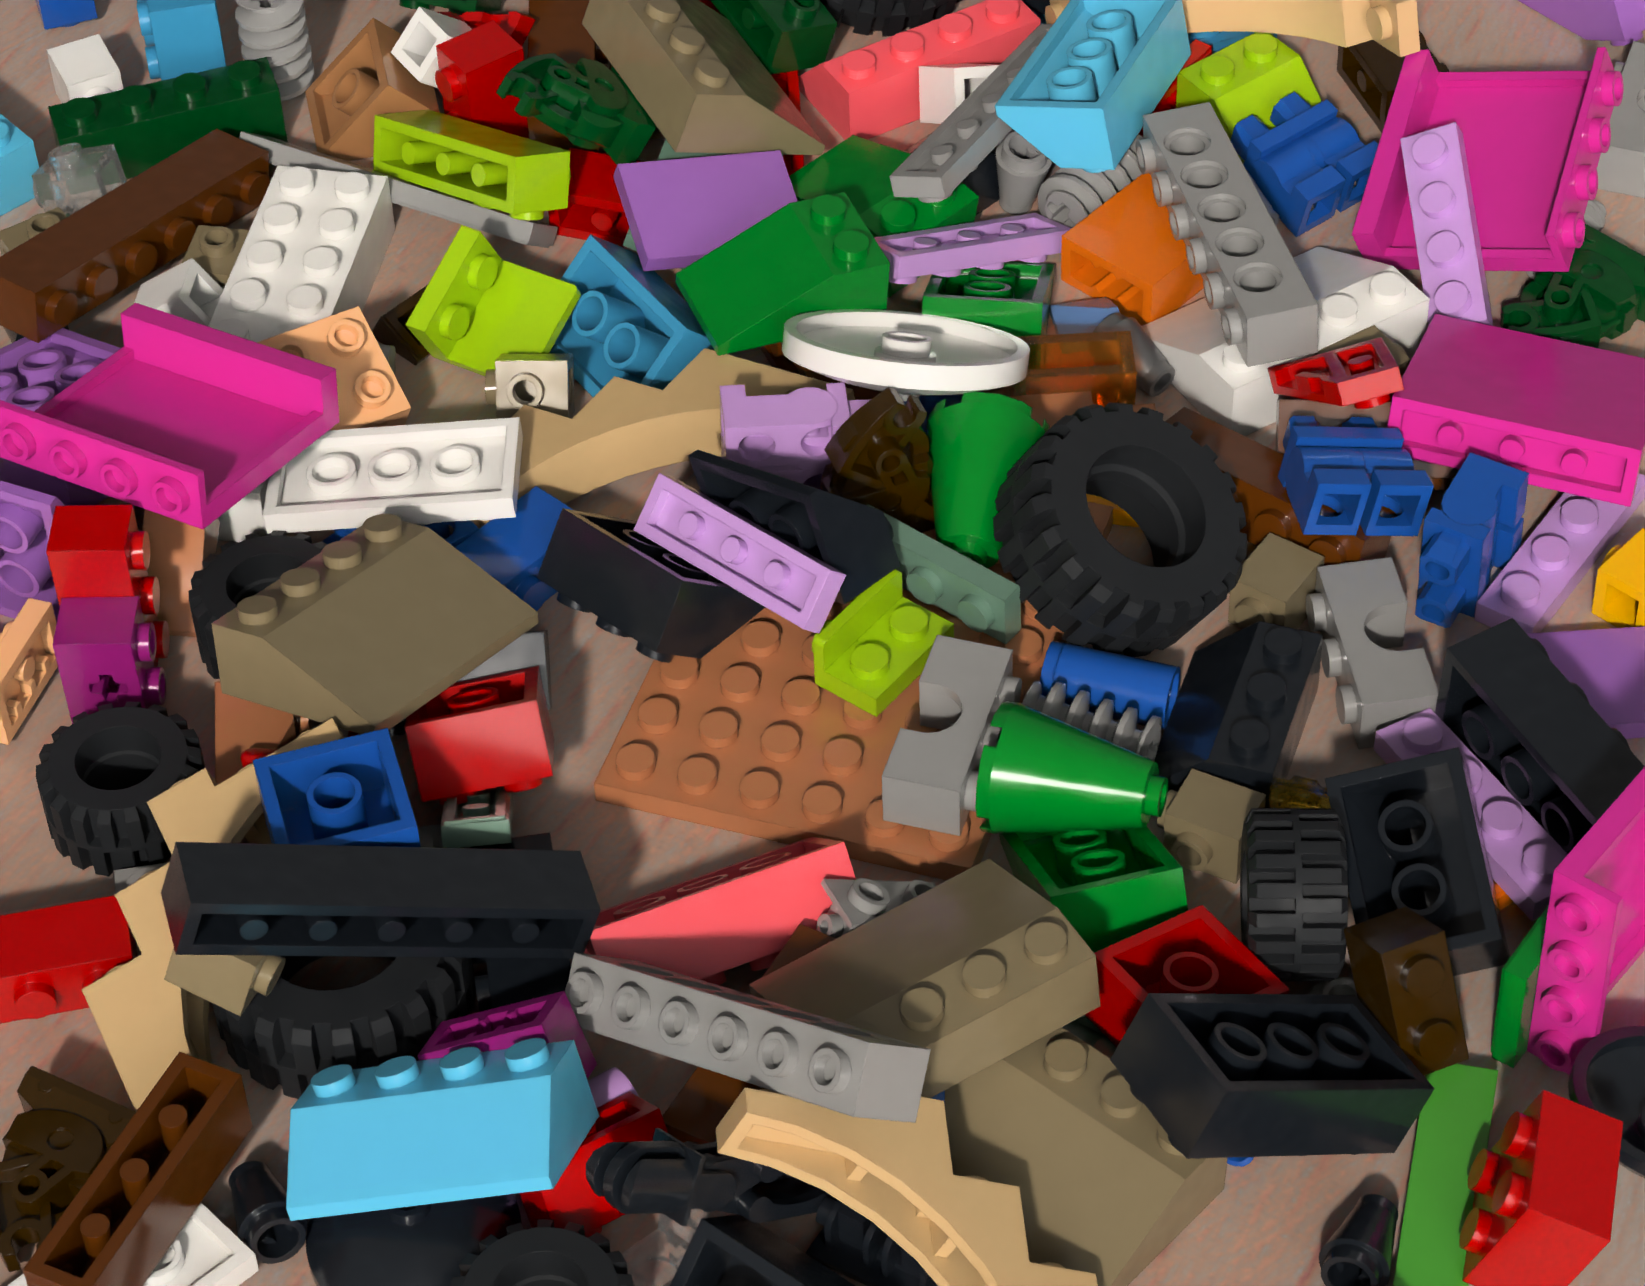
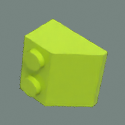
M1255 32L1180 70L1177 75L1176 108L1210 102L1230 140L1235 125L1251 115L1257 116L1269 130L1275 128L1276 126L1270 121L1273 107L1280 99L1293 92H1296L1312 107L1321 103L1322 100L1301 56L1270 33Z

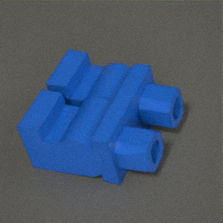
M1293 92L1280 99L1273 107L1270 121L1276 126L1275 128L1269 130L1257 116L1251 115L1235 125L1230 141L1236 152L1244 160L1243 165L1271 204L1273 210L1279 215V219L1295 237H1298L1335 215L1336 209L1341 213L1362 201L1379 144L1375 140L1367 145L1362 143L1351 124L1343 118L1336 117L1338 109L1328 99L1312 107L1296 92Z
M1292 416L1289 419L1283 439L1285 453L1278 478L1282 486L1286 487L1289 500L1303 535H1356L1360 525L1365 536H1418L1434 485L1425 470H1414L1410 453L1406 449H1401L1404 438L1399 428H1378L1372 417H1351L1348 421L1342 423L1341 427L1321 426L1314 416ZM1322 505L1335 510L1338 516L1326 517L1319 515ZM1384 506L1391 509L1398 517L1385 518L1379 516L1381 507Z
M1471 452L1469 453L1443 496L1441 510L1432 507L1424 518L1419 564L1418 598L1415 611L1417 617L1444 628H1450L1459 613L1475 618L1476 602L1490 586L1492 568L1504 569L1521 547L1524 518L1521 517L1525 512L1528 472Z

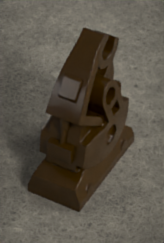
M888 387L852 414L836 431L824 449L831 463L825 465L821 478V490L866 506L869 504L923 533L935 529L933 501L930 495L933 461L928 454L929 440L921 427L926 419L927 412L918 397L910 395L907 398V403L904 404L897 390Z
M35 1066L29 1068L17 1090L24 1113L16 1116L9 1131L2 1139L6 1150L3 1161L0 1162V1257L9 1272L21 1270L17 1254L23 1246L37 1243L36 1250L39 1248L136 1113V1111Z

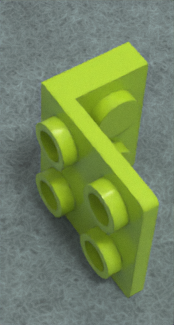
M461 225L405 325L432 357L485 376L487 369H495V360L501 354H549L577 304L581 292L573 284L502 260L480 231Z

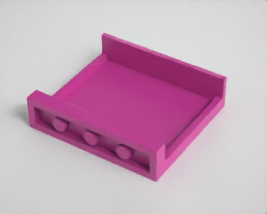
M1597 47L1591 71L1438 72L1429 49L1406 55L1352 231V236L1362 257L1392 265L1396 269L1420 270L1400 139L1456 122L1464 138L1484 270L1569 272L1575 248H1581L1584 242V214L1588 200H1594L1597 194V166L1601 153H1606L1610 146V119L1614 106L1621 104L1623 98V77L1620 71L1614 70L1606 47Z
M134 303L120 313L124 347L35 411L0 400V458L204 529L340 422L336 369L139 303Z
M1434 315L1402 377L1404 390L1395 392L1392 397L1387 428H1399L1404 438L1401 449H1406L1412 459L1457 469L1461 468L1471 452L1528 472L1529 485L1628 507L1631 506L1641 461L1645 453V358L1449 316Z
M1645 767L1554 869L1527 1051L1537 1056L1551 1069L1565 1072L1569 1075L1579 1051L1591 1039L1600 1035L1607 994L1645 950Z

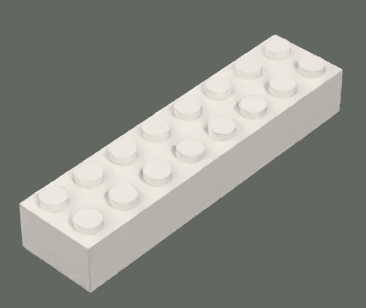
M277 165L208 327L250 341L260 342L357 306L363 311L395 231L388 176ZM268 479L218 517L220 521L218 540L229 542L233 540L239 543L246 540L245 535L258 532L259 536L271 535L267 534L263 519Z

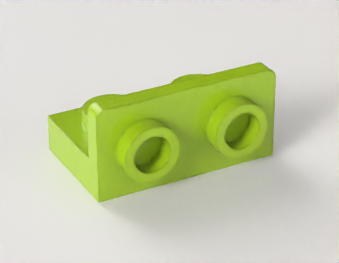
M895 569L856 596L833 620L825 621L820 634H815L812 641L815 684L877 717L922 673L936 636L942 635L954 638V623L903 597L902 572Z

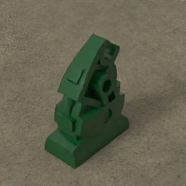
M554 53L530 57L515 65L506 74L496 92L502 99L508 95L519 98L520 100L514 110L520 116H534L547 126L565 135L573 145L585 149H599L603 147L615 164L635 163L656 128L655 123L612 64L608 69L601 62L591 59L580 58L577 64L567 63Z
M1585 224L1584 242L1581 248H1575L1569 272H1537L1535 280L1529 283L1522 291L1520 302L1502 307L1501 328L1599 348L1600 338L1606 337L1612 340L1629 331L1637 319L1645 322V256Z

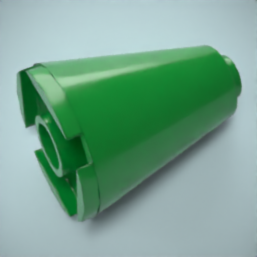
M969 392L962 394L961 403L945 407L946 399L938 402L928 416L926 434L929 440L928 454L933 461L931 490L936 541L989 568L998 562L997 552L1003 547V542L995 541L993 517L999 513L996 510L995 504L999 488L1007 480V473L1013 465L1050 429V426L1045 419L1042 427L1032 419V407L1023 401L1002 394Z
M1012 701L1001 703L990 726L1002 728L999 740L995 746L984 745L980 759L976 787V817L987 819L980 826L981 831L993 834L1145 828L1151 816L1161 817L1167 799L1168 778L1159 776L1157 762L1022 703Z

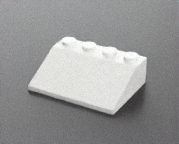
M1320 246L1293 257L1318 303V351L1375 325L1393 343L1399 344L1406 351L1410 359L1413 357L1427 330L1430 299L1394 266ZM1206 298L1141 326L1166 358L1168 364L1175 369V376L1171 385L1203 416L1246 436L1276 422L1277 401L1279 399L1306 400L1274 394L1267 368L1314 356L1315 353L1247 367L1236 344L1230 346L1227 344L1222 330L1221 314L1218 309L1211 310L1209 308Z

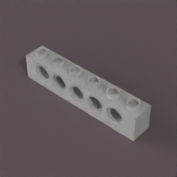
M1210 102L1143 115V139L1136 140L1135 145L1140 171L1142 174L1150 173L1156 203L1159 207H1167L1173 237L1176 241H1184L1187 261L1192 274H1201L1207 304L1211 310H1219L1222 330L1229 346L1236 344L1247 367L1318 353V303Z
M574 952L565 993L582 1029L852 1117L916 1123L931 1049L637 960Z

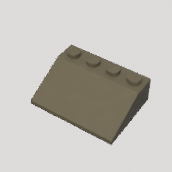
M589 0L582 25L675 152L740 154L780 150L781 154L785 155L823 154L825 144L731 22L699 0Z
M380 514L366 519L361 527L341 540L326 545L322 552L304 564L284 572L279 580L256 595L241 600L236 608L211 624L222 693L321 723L333 718L339 728L363 734L384 728L391 729L536 626L539 620L538 612L429 527L402 521L397 515Z
M991 859L973 866L749 984L753 996L931 1049L921 1097L927 1098L934 1097L1101 1006L1096 955L1058 907Z
M1063 1027L946 1089L945 1112L953 1175L980 1176L988 1181L1020 1187L1029 1261L1032 1263L1051 1262L1060 1264L1066 1269L1095 1273L1098 1286H1128L1224 1190L1227 1158L1186 1159L1169 1142L1168 1134L1145 1104L1141 1103L1131 1093L1130 1085L1111 1062V1058Z

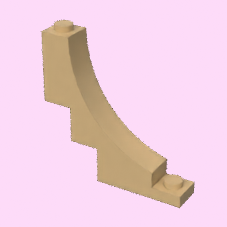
M1049 0L1050 5L1045 8L1046 24H1054L1070 0ZM1182 0L1187 33H1275L1324 41L1345 48L1374 40L1399 57L1420 52L1417 0Z
M704 348L663 390L614 376L572 419L524 405L511 417H520L523 433L518 499L537 486L566 504L598 487L624 477L657 467L690 461L689 455L696 450L721 457L720 386L745 385L746 396L789 394L796 389L804 387L826 390V383L829 382L728 354L718 356L714 350ZM845 387L847 400H855L853 389ZM470 520V521H472V522L480 529V528L483 527L486 523H488L490 520H488V521H483V520ZM449 525V531L452 534L454 528Z

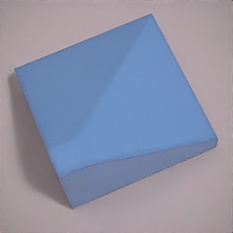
M1107 297L1049 305V313L1062 350L1088 347L1089 338L1095 328L1108 316L1120 313L1118 306Z

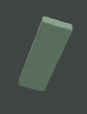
M504 786L468 795L467 802L462 804L457 803V797L447 798V801H444L441 819L443 848H464L512 843L513 793L504 790Z

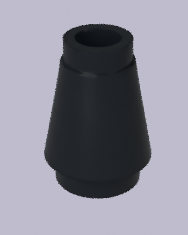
M248 1161L236 1167L229 1177V1186L238 1238L255 1253L256 1259L259 1262L275 1264L290 1259L299 1252L305 1243L308 1219L290 1221L286 1210L287 1190L265 1163L261 1161Z
M1367 1194L1360 1197L1356 1206L1353 1207L1319 1253V1264L1321 1267V1278L1326 1286H1386L1388 1284L1396 1222L1398 1220V1210L1389 1199L1377 1194Z

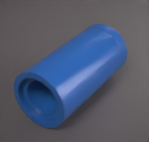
M1052 641L1045 655L1040 683L1042 685V695L1044 696L1048 695L1056 682L1065 683L1067 688L1065 703L1069 705L1080 690L1090 692L1089 712L1095 713L1104 699H1111L1114 702L1113 719L1116 720L1121 718L1128 707L1137 709V724L1145 726L1153 715L1159 716L1162 719L1161 729L1165 730L1178 696L1180 667Z

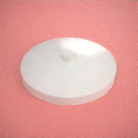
M875 309L823 310L796 315L784 323L782 343L784 356L804 368L840 382L872 390L883 391L890 387L897 390L903 401H907L910 395L916 396L918 399L920 395H958L1017 384L1027 376L1030 348L1022 339L990 326L944 316Z

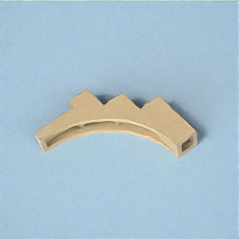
M333 718L316 728L301 733L295 740L268 756L346 737ZM253 763L243 767L237 774L220 784L204 768L192 776L174 783L168 790L147 801L171 854L176 842L272 844L263 813ZM169 863L157 870L144 874L135 883L114 894L142 954L126 964L110 969L102 978L82 989L135 1111L144 1102L179 1051L212 1063L208 1028L210 1002L164 980L174 948L161 896Z
M745 1087L716 1127L718 1153L772 1167L830 1194L872 1221L910 1254L938 1286H1098L1095 1273L1066 1269L1057 1263L1046 1262L1038 1264L1029 1261L1019 1186L988 1181L980 1176L953 1175L945 1104L942 1100L921 1097L916 1123L852 1117L769 1089L756 1090Z

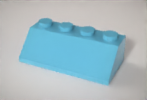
M1070 0L996 103L997 116L1060 168L1083 169L1089 173L1115 170L1142 129L1143 115L1151 114L1191 55L1182 0Z
M531 1038L520 1041L508 1049L481 1052L477 1047H465L450 1052L442 1058L416 1061L413 1056H400L392 1058L376 1067L352 1070L350 1065L340 1064L325 1068L312 1077L310 1085L290 1110L286 1210L290 1221L554 1189L599 1117L575 1041L546 1043L544 1039Z

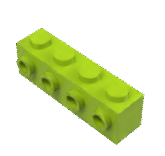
M429 109L375 115L374 171L474 202L475 205L509 213V217L518 220H541L544 218V211L568 208L569 183L571 179L570 151Z

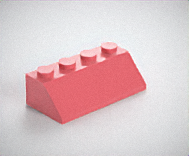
M985 0L821 63L799 76V91L844 140L852 135L868 140L920 119L919 66L961 63L1000 65L1041 24V19L1022 0Z
M817 837L806 838L601 910L584 954L637 960L716 985L727 981L724 971L748 962L752 971L768 968L800 924L816 930L820 915L828 913L833 902L822 887V880H856L844 841Z

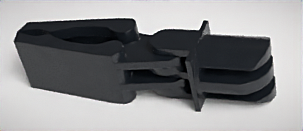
M655 1128L652 1141L607 1143L593 1151L586 1162V1179L591 1188L598 1196H605L606 1201L613 1208L624 1214L661 1213L681 1226H687L691 1209H701L704 1212L721 1211L741 1215L752 1223H761L817 1213L820 1204L827 1196L834 1198L825 1191L772 1167L718 1153L717 1139L714 1142L704 1144L692 1141L683 1143L660 1128Z

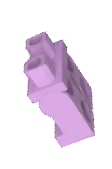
M844 382L826 383V390L804 387L796 389L789 394L746 396L745 385L720 386L721 457L821 490V478L825 465L831 463L824 449L842 424L872 399L847 400Z

